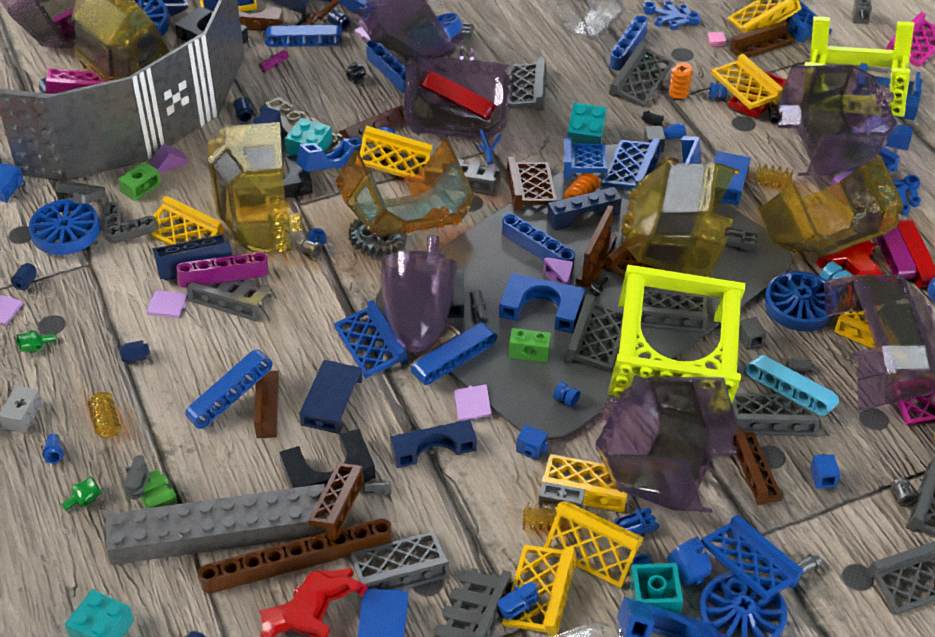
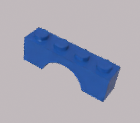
M357 137L343 139L340 145L329 153H324L315 143L300 144L296 164L305 172L326 170L327 168L334 167L341 168L342 166H355L358 162L362 141Z

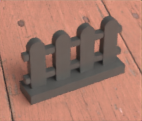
M438 156L437 159H433V167L427 166L425 169V185L493 196L494 184H496L495 176L500 174V169H497L498 166L496 164H488L487 167H482L478 161L464 164L463 159L457 158L451 162L447 161L446 156Z
M247 279L243 283L238 282V280L222 282L217 288L214 287L216 283L201 285L191 282L188 285L189 301L253 321L259 318V308H263L266 298L273 296L270 285L263 284L258 288L255 287V282L251 279ZM234 287L237 288L234 293L230 292ZM251 292L254 293L250 298L247 297Z
M472 568L471 571H461L458 577L464 587L463 589L455 588L451 591L450 596L452 601L456 603L455 607L446 606L443 608V618L448 622L446 625H436L433 629L435 637H492L501 617L498 600L511 592L513 585L512 573L503 570L499 578L497 573H493L492 576L481 574L475 568ZM471 587L483 589L485 590V592L483 594L479 592L470 591ZM463 605H467L471 607H476L477 610L476 612L462 609ZM458 623L469 626V628L464 630L456 628L454 625Z

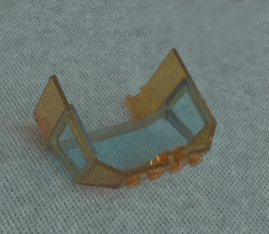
M448 138L443 140L426 165L418 170L419 174L413 177L408 175L404 179L412 196L392 199L389 197L382 198L372 174L367 170L359 150H355L335 180L346 205L367 227V230L376 237L400 233L410 234L418 230L427 231L435 227L440 229L447 225H459L467 215L475 197Z

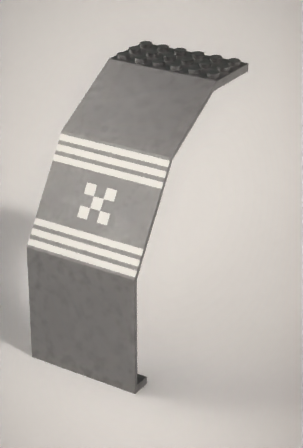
M219 0L203 33L129 77L56 94L0 89V116L15 166L20 167L23 176L64 181L146 162L155 156L163 143L172 146L219 116L245 57L238 1Z

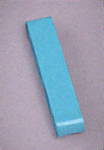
M759 355L745 367V371L750 378L820 416L827 415L839 404V398L833 391L767 356Z

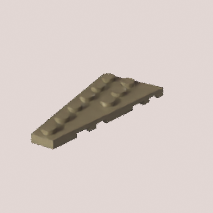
M280 97L264 102L266 107L280 111L282 131L286 136L301 118L323 124L313 117H307L305 112L297 111L293 105ZM332 132L333 143L325 153L335 150L343 140V135Z

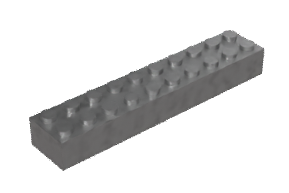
M324 484L106 514V542L111 565L305 538L326 533V527L309 525L308 521L325 486ZM325 513L318 516V518L327 520L329 515Z

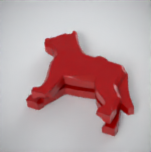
M857 236L852 238L850 242L851 247L836 254L823 253V256L818 257L816 262L820 268H824L828 263L834 261L843 270H847L855 276L854 283L847 282L846 284L849 293L845 294L844 299L848 304L862 296L868 300L870 295L881 286L883 281V273L879 270L878 264L873 263L870 259L877 243H871L869 240L861 239Z
M351 567L333 571H312L306 577L303 584L296 587L293 593L294 598L291 601L277 607L258 611L262 615L260 622L263 627L260 637H275L283 631H294L310 637H328L331 630L321 620L329 602L338 600L351 592H357L360 596H363L368 587L366 584L351 578L354 575Z

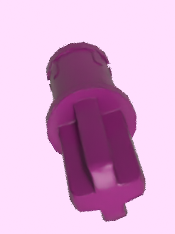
M282 50L260 63L259 67L260 69L264 68L262 72L265 73L274 66H279V63L289 58V54L286 50Z

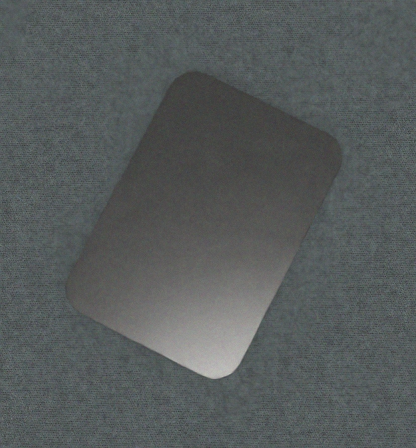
M619 144L606 145L607 170ZM623 146V149H624V150L631 148V147ZM632 152V153H630L629 155L632 156V155H635V154H637V153H636V152ZM623 156V157L618 158V159L621 161V160L625 159L626 157ZM638 158V159H636L635 161H636V162H639V161H641V160H643V159H642V158ZM659 159L644 195H637L634 189L616 188L622 201L620 214L612 217L611 234L617 235V238L610 253L654 221H657L661 224L660 230L687 251L685 256L665 271L745 283L741 308L764 292L773 278L788 272L791 268L792 254L789 247L779 237L724 202L704 199V194H702L698 204H692L689 200L671 199L668 172L670 166ZM629 162V163L624 164V165L627 167V166H629V165H632V163ZM617 167V168L614 169V171H618V170H620V169H622V168H621V167ZM637 168L631 170L632 173L638 171ZM563 170L552 177L557 201L565 199V191L581 173H571V179H564ZM593 173L600 181V186L596 191L612 188L602 186L606 173ZM624 173V174H621V175H619V176L622 178V177H624V176H626V175H628V174H627V173ZM614 177L608 181H615L617 179ZM630 179V180H628V181H626V182H627V183H633L634 180H633V179ZM512 202L402 271L464 272V318H445V301L443 297L434 291L428 290L416 292L408 299L407 318H388V281L379 290L377 306L388 323L425 352L436 342L435 340L438 336H442L449 330L448 327L450 325L454 326L461 334L477 325L475 314L471 310L470 292L480 290L483 302L486 304L488 322L485 324L497 334V340L491 347L449 373L467 388L470 385L474 387L487 384L490 407L518 431L521 432L524 425H528L547 432V440L564 439L578 431L622 398L608 395L617 354H619V347L611 372L574 359L572 363L564 361L573 334L554 330L558 306L547 299L528 301L523 306L518 321L499 317V304L512 273L551 281L543 272L544 261L503 236L502 219L506 214H514L571 248L575 252V262L570 285L585 288L586 298L587 294L594 296L589 291L591 288L576 284L575 280L584 261V252L603 216L596 211L586 212L578 216L571 227L553 230L547 219L548 205H522L521 210H514ZM693 209L699 220L697 235L676 238L674 232H671L669 227L672 213ZM705 220H715L720 224L717 241L710 243L701 239L702 223ZM746 227L747 231L758 233L757 247L753 251L742 249V252H740L741 248L722 245L725 228L744 230ZM660 237L655 239V243L665 244V241ZM704 246L705 249H709L712 255L709 257L711 262L705 268L699 269L695 268L694 265H690L687 258L690 257L688 253L693 247ZM644 247L643 252H653L652 247ZM656 248V253L665 254V249ZM669 249V254H678L676 250ZM632 256L631 261H641L640 256ZM644 257V262L653 263V258ZM657 258V263L665 264L666 259ZM627 265L618 266L622 270L627 269ZM603 268L596 282L601 281L605 277H608L609 280L601 286L603 288L602 292L598 296H594L593 301L624 311V307L618 306L624 280L613 270L608 272ZM644 286V289H645V290H656V291L685 293V292H679V291H673V290H666V289H660V288H654V287ZM707 296L708 319L706 332L641 326L644 339L657 353L673 360L721 324V322L714 321V314L720 298ZM650 301L646 302L649 306L653 304ZM693 301L697 305L702 303L700 301ZM669 303L664 304L668 308L672 306ZM689 305L683 306V307H685L686 309L692 308V307H690ZM593 310L597 316L604 315L602 311ZM617 316L612 317L615 322L623 320V318ZM607 319L601 320L604 326L610 325ZM596 322L589 324L593 330L599 328ZM512 328L551 333L548 363L510 359L509 342ZM614 328L607 330L611 336L617 335ZM603 332L596 334L600 340L606 338ZM592 336L585 337L588 344L595 342ZM610 342L603 344L607 350L613 348ZM599 346L592 347L595 354L602 352ZM587 350L579 352L580 355L591 356ZM642 353L638 357L650 359L651 355L649 353ZM605 356L599 358L601 362L609 364ZM634 375L631 387L640 382L642 377ZM561 381L567 383L569 387H575L581 391L579 400L573 408L566 406L563 401L558 402L553 399L555 388Z

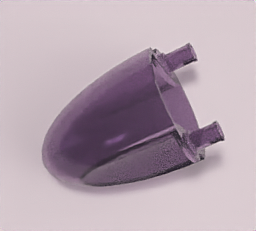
M435 235L427 236V252H397L389 254L381 260V289L386 318L398 344L405 351L412 354L423 353L435 343L445 326L453 300L457 264L454 260L446 259L445 255L439 253L440 237L436 236L435 238Z

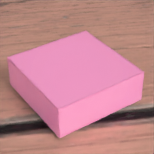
M708 32L707 38L710 46H726L724 32Z

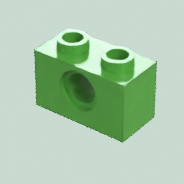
M146 162L118 178L121 193L133 201H136L161 184L159 170Z
M512 328L509 342V358L548 363L551 333Z

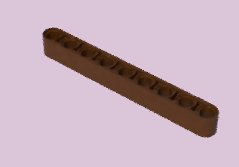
M380 518L342 528L336 540L328 539L326 532L203 565L198 571L200 585L204 592L215 593L349 557L350 552L391 542V523L387 519Z

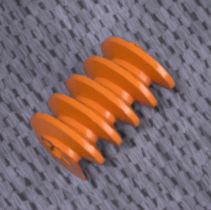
M680 62L676 64V67L672 68L669 95L676 99L688 97L693 70L690 64Z
M581 173L565 191L564 198L567 199L595 192L600 186L598 177L593 173Z

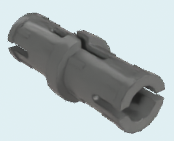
M473 290V292H470L471 310L475 314L476 324L483 322V319L487 323L486 304L483 302L482 292L480 290Z

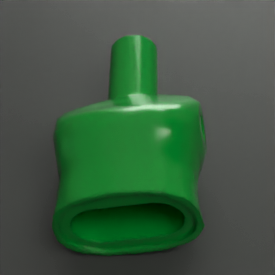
M35 330L16 335L17 346L20 352L34 353L43 347V343L56 341L55 334L40 335Z
M90 476L85 481L72 487V497L63 502L61 506L65 511L76 503L81 506H87L93 503L102 494V491Z

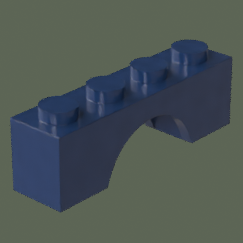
M612 187L548 203L547 219L553 230L571 227L574 220L586 212L596 211L603 216L608 205L613 206V216L619 215L622 198L616 188Z
M470 419L390 436V448L396 468L417 464L419 455L431 447H445L452 450L456 455L477 451V437Z

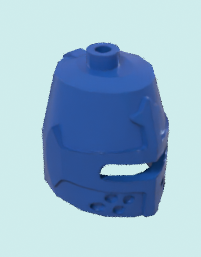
M699 537L684 542L667 557L668 563H677L679 579L685 586L692 584L700 586L704 583L703 579L711 573L710 557L707 552L702 553L704 545Z

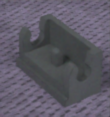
M543 482L539 494L538 508L543 509V503L545 502L559 504L563 501H568L583 508L585 489Z

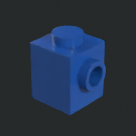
M524 425L517 437L516 452L528 458L539 460L543 453L546 454L550 443L547 442L548 433Z
M834 454L813 456L810 471L816 489L837 487L841 474Z

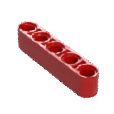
M430 70L421 83V86L426 90L486 121H489L497 105L484 97Z
M912 219L895 221L916 265L917 275L914 279L918 288H926L931 280L935 278V264Z

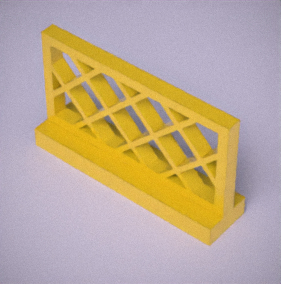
M756 0L730 15L728 20L742 33H746L783 21L800 11L801 5L799 0Z
M744 54L739 55L737 61L711 70V75L749 109L772 101L778 104L782 100L784 89ZM729 74L738 75L739 77L729 76ZM728 81L737 82V84H732ZM739 83L749 84V85H748V86H743V85H739ZM738 90L747 91V93H742ZM749 92L759 93V95L749 94ZM748 99L757 100V101L751 103Z
M366 126L357 164L424 183L425 169L428 166L433 145ZM366 143L373 144L375 147L369 149ZM382 148L390 149L392 152L386 154ZM378 150L382 156L376 158L372 152ZM399 153L407 154L408 157L403 159ZM368 154L372 160L366 161L362 158ZM395 155L399 161L393 163L389 157ZM416 157L424 159L425 161L419 164V162L416 160ZM385 159L389 165L384 166L379 161ZM412 160L415 166L410 168L406 162ZM402 164L406 170H398L396 166ZM418 169L422 173V177L415 175L413 171Z
M165 196L161 200L163 205L152 215L155 217L159 229L147 235L167 245L176 244L178 239L186 238V241H189L191 236L198 235L200 239L202 238L201 234L209 232L211 233L210 236L224 234L225 231L221 221ZM164 212H167V213L170 214L169 217H165V218H161V219H160V216H161ZM182 219L184 221V223L174 225L173 222L174 220ZM171 221V226L161 228V223ZM196 226L198 230L188 232L187 227ZM185 229V233L175 235V230ZM172 231V236H162V233Z
M853 301L845 313H841L834 330L835 333L907 364V361L884 329H879L878 326H881L879 322L873 320V314L877 310ZM854 309H857V310H859V311H861V312H860V313H856ZM860 318H866L868 321H861Z
M550 454L542 483L549 482L585 489L584 506L624 513L632 469ZM553 462L561 463L563 466L556 468ZM574 467H582L584 470L577 472ZM568 470L572 475L565 477L562 472ZM594 471H603L604 474L598 476ZM589 474L593 479L586 481L583 476ZM621 474L627 476L619 480L615 475ZM610 478L613 483L607 485L603 480ZM575 479H577L580 483L572 482V481L575 480Z
M568 501L560 502L544 547L551 548L553 539L560 537L564 547L562 550H565V546L568 547L564 534L573 531L578 543L570 547L579 546L584 557L577 560L575 566L622 588L644 537ZM562 517L569 520L572 529L562 532L559 524ZM585 527L589 530L592 538L582 542L577 529ZM597 538H608L611 548L601 551ZM593 540L597 553L588 556L583 544ZM624 546L631 549L629 558L621 561L617 548ZM613 550L617 563L607 566L603 553ZM599 555L603 568L596 570L592 568L589 559ZM619 565L622 573L620 580L611 576L609 568Z
M531 545L523 546L511 592L515 590L514 585L520 588L528 582L536 583L538 581L543 587L538 591V595L541 596L547 593L550 598L548 602L541 606L538 602L535 603L538 608L528 614L523 611L522 614L524 616L518 620H505L503 618V626L547 632L548 637L558 636L577 561L574 547L565 546V550ZM528 552L536 553L540 557L531 563L526 559ZM552 556L560 557L559 562L553 566H550L547 562V559ZM544 562L548 569L537 574L533 568ZM530 570L535 577L524 583L521 576ZM552 573L555 579L546 586L541 579ZM541 612L544 616L543 624L533 623L531 618Z

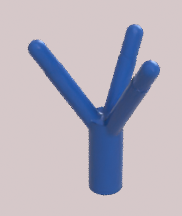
M480 130L484 146L481 144L478 146L486 154L487 165L494 164L492 152L501 139L502 134L498 135L491 148H489L484 132Z

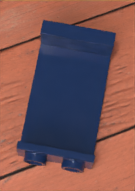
M323 360L299 412L301 426L340 434L342 429L341 417L356 383H362L363 381L362 368Z

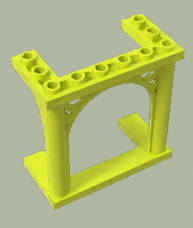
M814 17L810 62H805L801 109L904 117L910 69L908 67L914 22L897 21L894 50L828 46L830 17ZM861 63H865L867 66L891 67L890 85L883 92L872 96L838 94L830 90L823 82L825 64L861 65Z
M627 265L618 305L624 307L619 354H617L608 395L628 398L635 375L642 378L660 379L666 382L672 381L685 385L691 384L704 388H714L708 403L710 411L718 414H728L741 380V374L737 373L740 308L745 291V283ZM644 286L720 298L714 314V321L721 322L720 342L716 349L708 356L695 361L672 360L653 350L644 339L641 331ZM642 353H649L651 358H640L638 356ZM705 363L713 364L717 370L706 368Z

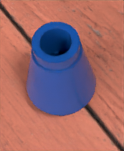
M677 122L663 129L666 140L680 139L686 136L684 123Z
M49 434L42 456L46 462L54 464L61 460L64 452L59 435Z

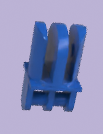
M636 508L635 513L614 520L616 525L635 534H641L642 537H645L646 533L656 531L660 527L659 523L655 522V516L651 515V508L641 510Z
M528 582L520 588L514 585V591L498 600L501 615L505 620H510L525 610L530 613L529 607L539 601L538 591L534 582Z

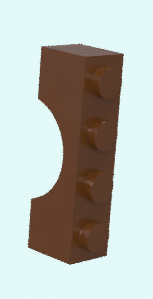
M267 7L261 12L252 14L239 10L240 24L246 26L248 30L266 31L269 26H282L284 22L282 8Z

